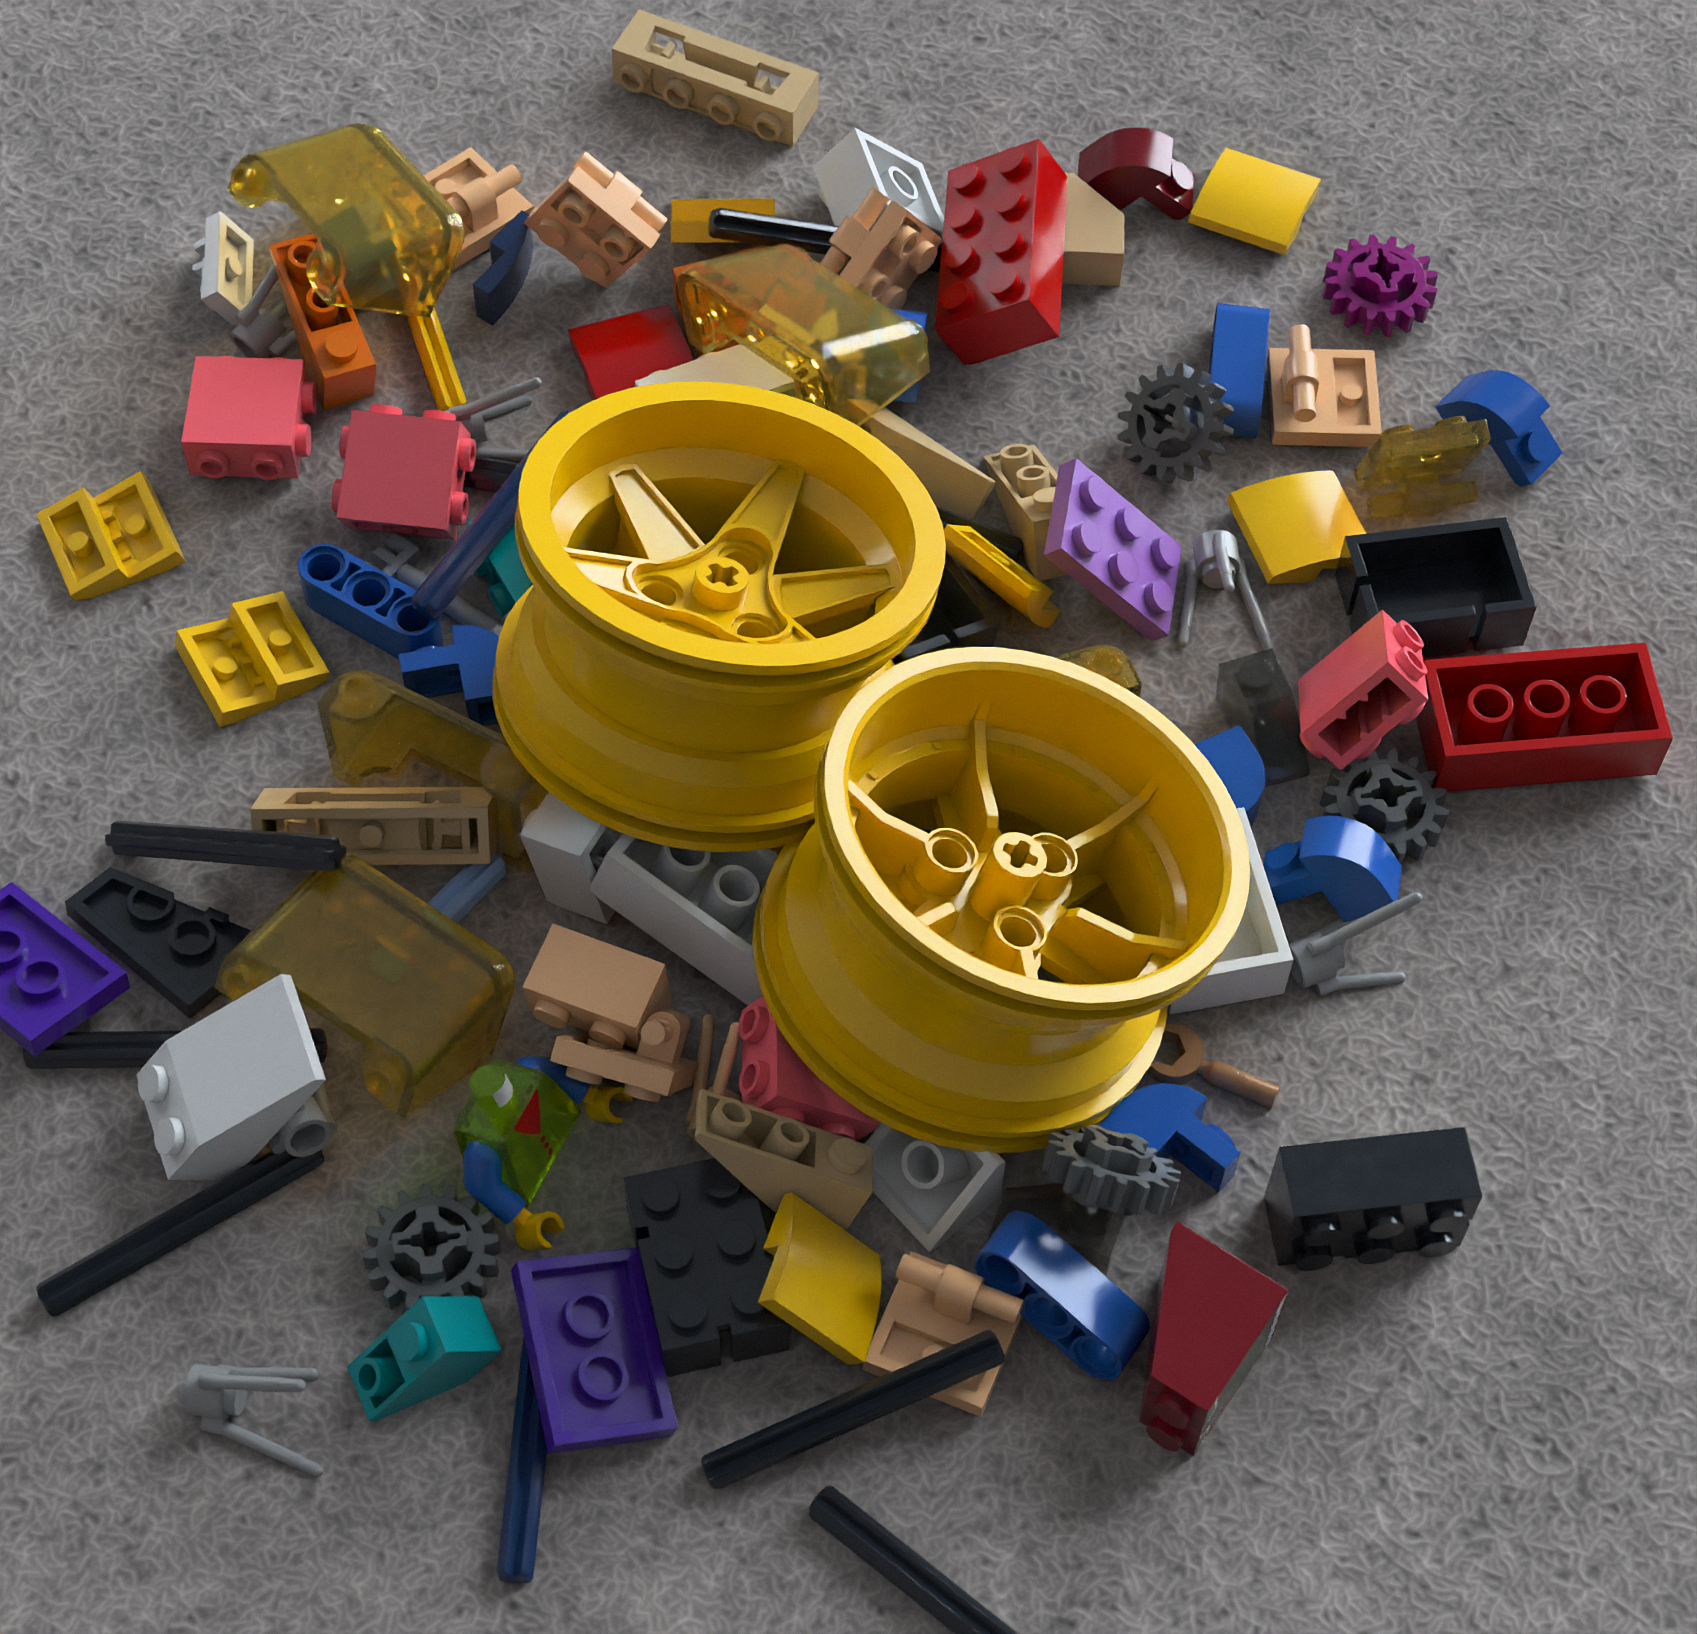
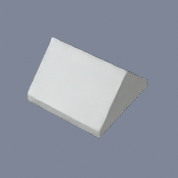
M880 1123V1127L873 1132L865 1143L873 1147V1192L928 1252H932L1001 1197L1006 1162L997 1153L987 1150L984 1152L966 1151L937 1145L907 1135L883 1123Z

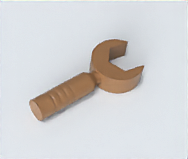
M1166 1023L1162 1040L1177 1043L1181 1057L1173 1065L1152 1061L1147 1073L1153 1079L1160 1083L1183 1085L1193 1080L1197 1074H1200L1212 1085L1272 1109L1280 1086L1240 1071L1218 1060L1209 1062L1203 1060L1204 1045L1200 1036L1186 1025Z

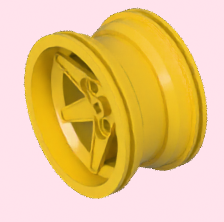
M680 381L656 383L605 395L568 413L539 439L529 454L521 475L515 513V539L519 557L533 585L514 604L505 619L498 638L492 677V699L496 718L503 736L517 759L546 790L587 818L626 835L669 847L712 852L754 851L802 841L808 830L815 824L814 786L818 766L839 717L848 703L867 683L882 672L895 666L892 658L901 653L916 638L926 624L934 607L945 564L946 542L940 516L927 489L897 454L859 426L812 403L761 388L718 382Z
M964 647L922 654L891 667L867 683L848 703L839 717L818 766L814 786L815 824L808 830L802 841L784 845L773 864L758 899L753 921L752 945L754 965L760 989L768 1009L790 1046L821 1081L863 1113L907 1135L945 1147L974 1152H984L987 1150L993 1153L1026 1152L1043 1149L1047 1146L1051 1132L1060 1134L1063 1129H1071L1078 1133L1080 1127L1100 1125L1114 1108L1134 1091L1150 1067L1161 1044L1166 1026L1168 1005L1191 991L1209 973L1234 936L1243 917L1249 893V851L1244 829L1226 787L1209 761L1193 742L1154 707L1111 680L1078 665L1024 650L999 647ZM920 829L933 830V831H931L930 834H928V833H926V832H924V831H922V830H920ZM1079 904H1081V905L1083 906V908H1081V907L1074 908V907H1076V906L1079 905ZM1041 966L1068 984L1039 980L1037 971Z

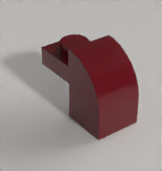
M1138 127L1115 130L1105 134L1079 153L1077 177L1120 211L1140 197H1143L1171 218L1182 220L1188 216L1193 208L1195 174L1183 163L1177 162L1172 158L1173 138L1162 132Z

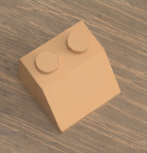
M553 923L523 985L529 1010L532 1011L533 1016L539 1021L559 1029H564L569 1024L588 1031L589 1036L593 1040L604 1043L609 1048L616 1047L622 1049L623 1045L638 1050L641 1040V1028L646 1020L656 1012L667 1009L674 1010L666 965L664 963Z

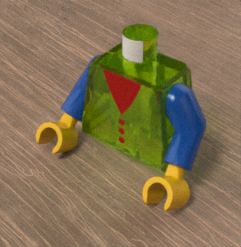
M523 1056L518 1058L515 1063L497 1058L488 1065L478 1068L471 1075L469 1081L470 1089L473 1093L456 1120L453 1132L463 1158V1182L466 1190L504 1224L512 1221L516 1225L515 1238L518 1245L528 1251L552 1249V1245L543 1238L541 1229L551 1234L561 1233L565 1229L564 1222L557 1213L547 1211L532 1214L526 1208L529 1207L581 1113L577 1105L581 1101L584 1102L586 1112L593 1121L618 1124L623 1123V1120L611 1114L609 1110L610 1099L621 1102L633 1101L632 1096L624 1093V1088L613 1086L593 1087L590 1083L572 1079L565 1075L567 1066L550 1061L551 1057Z

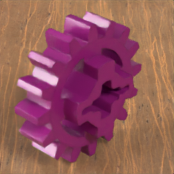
M1375 234L1369 235L1366 245H1362L1354 238L1350 239L1347 251L1336 248L1332 262H1327L1323 283H1325L1322 294L1323 299L1332 300L1329 310L1332 315L1346 314L1345 327L1349 328L1357 322L1363 324L1364 335L1369 336L1374 327L1381 328L1385 337H1391L1394 326H1398L1405 333L1411 332L1413 321L1424 323L1428 310L1433 309L1438 290L1435 288L1438 274L1435 271H1428L1431 259L1428 256L1415 258L1416 245L1412 243L1403 249L1396 247L1397 239L1394 236H1391L1386 244L1379 243Z

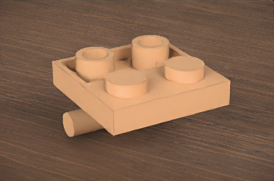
M471 147L389 196L391 211L404 217L406 226L452 270L489 249V242L521 210L530 214L534 207L514 188L522 182V177L513 164L497 172Z
M584 151L572 166L574 170L533 209L524 224L537 233L539 239L544 244L555 248L575 264L586 278L608 288L653 247L661 235L658 232L666 223L667 218L640 196L642 190L618 170L613 174L588 152Z
M872 187L852 217L846 215L829 240L833 245L812 274L817 280L830 287L851 257V260L830 289L870 318H872L874 307L895 310L902 308L907 298V290L918 274L925 272L932 265L937 255V247L943 240L894 200L889 203L870 231L869 229L890 200L874 187Z
M1302 324L1292 326L1288 331L1289 348H1269L1266 360L1272 445L1379 447L1382 430L1375 350L1311 349L1309 327Z
M673 1009L656 1012L646 1020L641 1028V1040L638 1050L623 1045L622 1049L616 1047L609 1048L606 1044L593 1040L589 1036L588 1031L581 1029L556 1037L550 1058L552 1062L567 1066L565 1075L572 1079L598 1085L601 1084L603 1078L612 1079L626 1084L624 1088L625 1094L651 1102H659L661 1095L672 1096L674 1093L692 1086L699 1063L681 1057L686 1035L690 1029V1020L685 1014Z
M912 1251L910 1255L904 1254L896 1272V1278L899 1280L872 1339L865 1363H863V1370L882 1377L986 1330H992L996 1334L1006 1359L1023 1318L1020 1316L1024 1300L984 1284V1277L951 1264L946 1265ZM1004 1362L997 1367L929 1397L982 1417Z

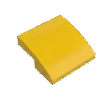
M1225 148L1198 195L1188 223L1285 255L1299 232L1304 214L1317 195L1321 179Z
M671 199V243L737 242L712 238L709 235L708 224L711 211L724 208L775 216V199Z
M1333 470L1298 473L1265 480L1233 491L1226 499L1268 584L1306 583L1313 581L1322 569L1337 568L1345 536L1366 534Z
M141 471L95 497H92L82 487L36 514L70 596L75 601L99 596L169 571L186 562L152 484Z
M946 525L944 528L946 552L956 563L1037 626L1042 628H1050L1062 610L1048 600L1053 593L1050 588L970 526Z
M283 591L231 603L229 618L176 630L174 646L219 727L237 723L314 689L328 680L330 672Z
M793 1192L784 1193L763 1247L764 1250L774 1256V1260L758 1303L847 1365L865 1363L880 1305L882 1285L880 1255Z

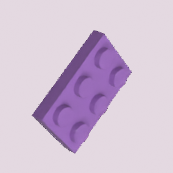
M1077 458L1059 465L1044 556L1147 639L1157 640L1168 636L1182 546Z

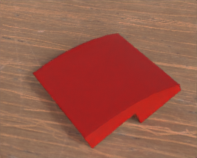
M668 304L568 329L571 348L584 371L586 387L592 400L635 387L636 380L645 378L655 371L667 370L694 360L679 323Z

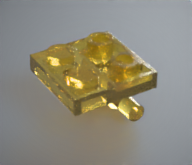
M1455 416L1436 422L1434 428L1415 431L1413 425H1399L1383 431L1379 439L1354 469L1355 479L1359 489L1397 483L1399 492L1369 497L1367 508L1371 519L1404 513L1407 514L1408 518L1442 513L1443 507L1476 502L1478 500V489L1474 480L1441 485L1439 476L1462 473L1491 441L1486 419L1467 422L1465 416Z

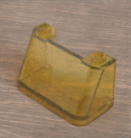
M352 123L247 154L234 167L230 183L227 187L232 196L244 207L260 208L267 200L287 203L318 238L307 258L306 273L315 292L330 306L430 318L464 242V225L457 211L379 128L372 125Z
M785 243L698 261L677 277L688 342L707 354L718 346L720 348L724 347L734 339L792 378L797 399L806 402L812 399L817 406L835 413L859 427L930 372L927 349L928 338L923 328L917 322L903 318L810 258L800 247H793Z
M352 670L342 674L331 684L318 701L317 706L334 777L356 788H359L362 784L364 777L374 773L388 772V775L398 779L414 758L470 787H484L488 793L504 803L498 810V827L500 831L504 832L507 841L503 849L504 862L528 874L531 872L533 866L520 833L527 816L532 810L539 807L549 791L525 769L514 755L503 735L375 672Z
M347 853L346 857L342 858L341 868L335 872L312 870L225 956L215 988L235 1001L280 974L291 975L299 1000L367 1047L363 1059L362 1074L368 1091L379 1102L404 1118L489 1061L493 1055L514 993L516 980L509 961L498 950L360 858Z

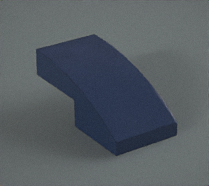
M523 210L489 242L492 265L473 283L476 315L492 326L502 317L515 300L527 277L532 261V229L524 224L530 214Z

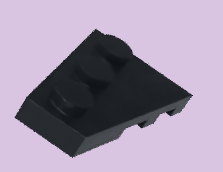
M111 867L65 901L67 916L189 1019L255 967L278 946L276 933L261 927H257L255 931L230 922L229 915L211 907L206 912L175 900L174 892Z

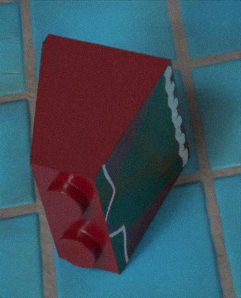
M1179 1221L1171 1230L1158 1280L1139 1422L1147 1426V1434L1158 1445L1173 1452H1177L1181 1448L1194 1456L1272 1339L1289 1290Z

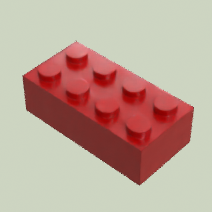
M1039 138L948 170L935 330L965 365H973L1059 337L1068 177Z
M1646 642L1423 660L1427 668L1425 679L1428 700L1425 702L1422 711L1417 715L1416 721L1428 771L1434 770L1437 773L1433 788H1443L1447 792L1657 775L1673 740Z

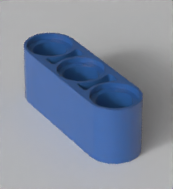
M1217 303L1209 364V374L1212 375L1211 383L1215 382L1223 386L1227 391L1218 402H1224L1233 406L1234 412L1223 418V424L1234 429L1233 435L1229 436L1256 439L1262 409L1270 309Z
M318 544L302 553L298 560L299 576L305 601L314 612L399 659L398 654L413 652L421 647L443 646L440 617L435 620H429L415 612L413 609L414 604L411 601L413 594L416 592L413 588L331 544Z
M1013 1211L1007 1214L974 1260V1269L977 1275L985 1278V1285L1023 1299L1024 1303L1020 1316L1083 1371L1100 1380L1111 1381L1118 1378L1150 1330V1321L1146 1313L1136 1302L1033 1214L1024 1211Z

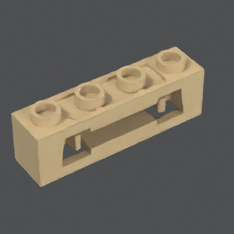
M640 9L612 47L614 82L622 85L626 90L633 93L642 92L665 100L668 104L678 109L687 108L704 114L722 125L732 124L754 132L767 141H779L794 146L819 106L818 72ZM656 33L682 41L684 54L674 51L677 45L669 41L666 47L657 45ZM759 69L783 77L785 80L778 88L771 86L769 76L762 75L758 81Z
M497 787L264 788L250 809L252 830L338 837L340 845H344L347 850V855L342 858L341 865L491 864L499 844ZM428 847H431L433 850H423V849H428ZM442 847H462V849H441V848H442Z

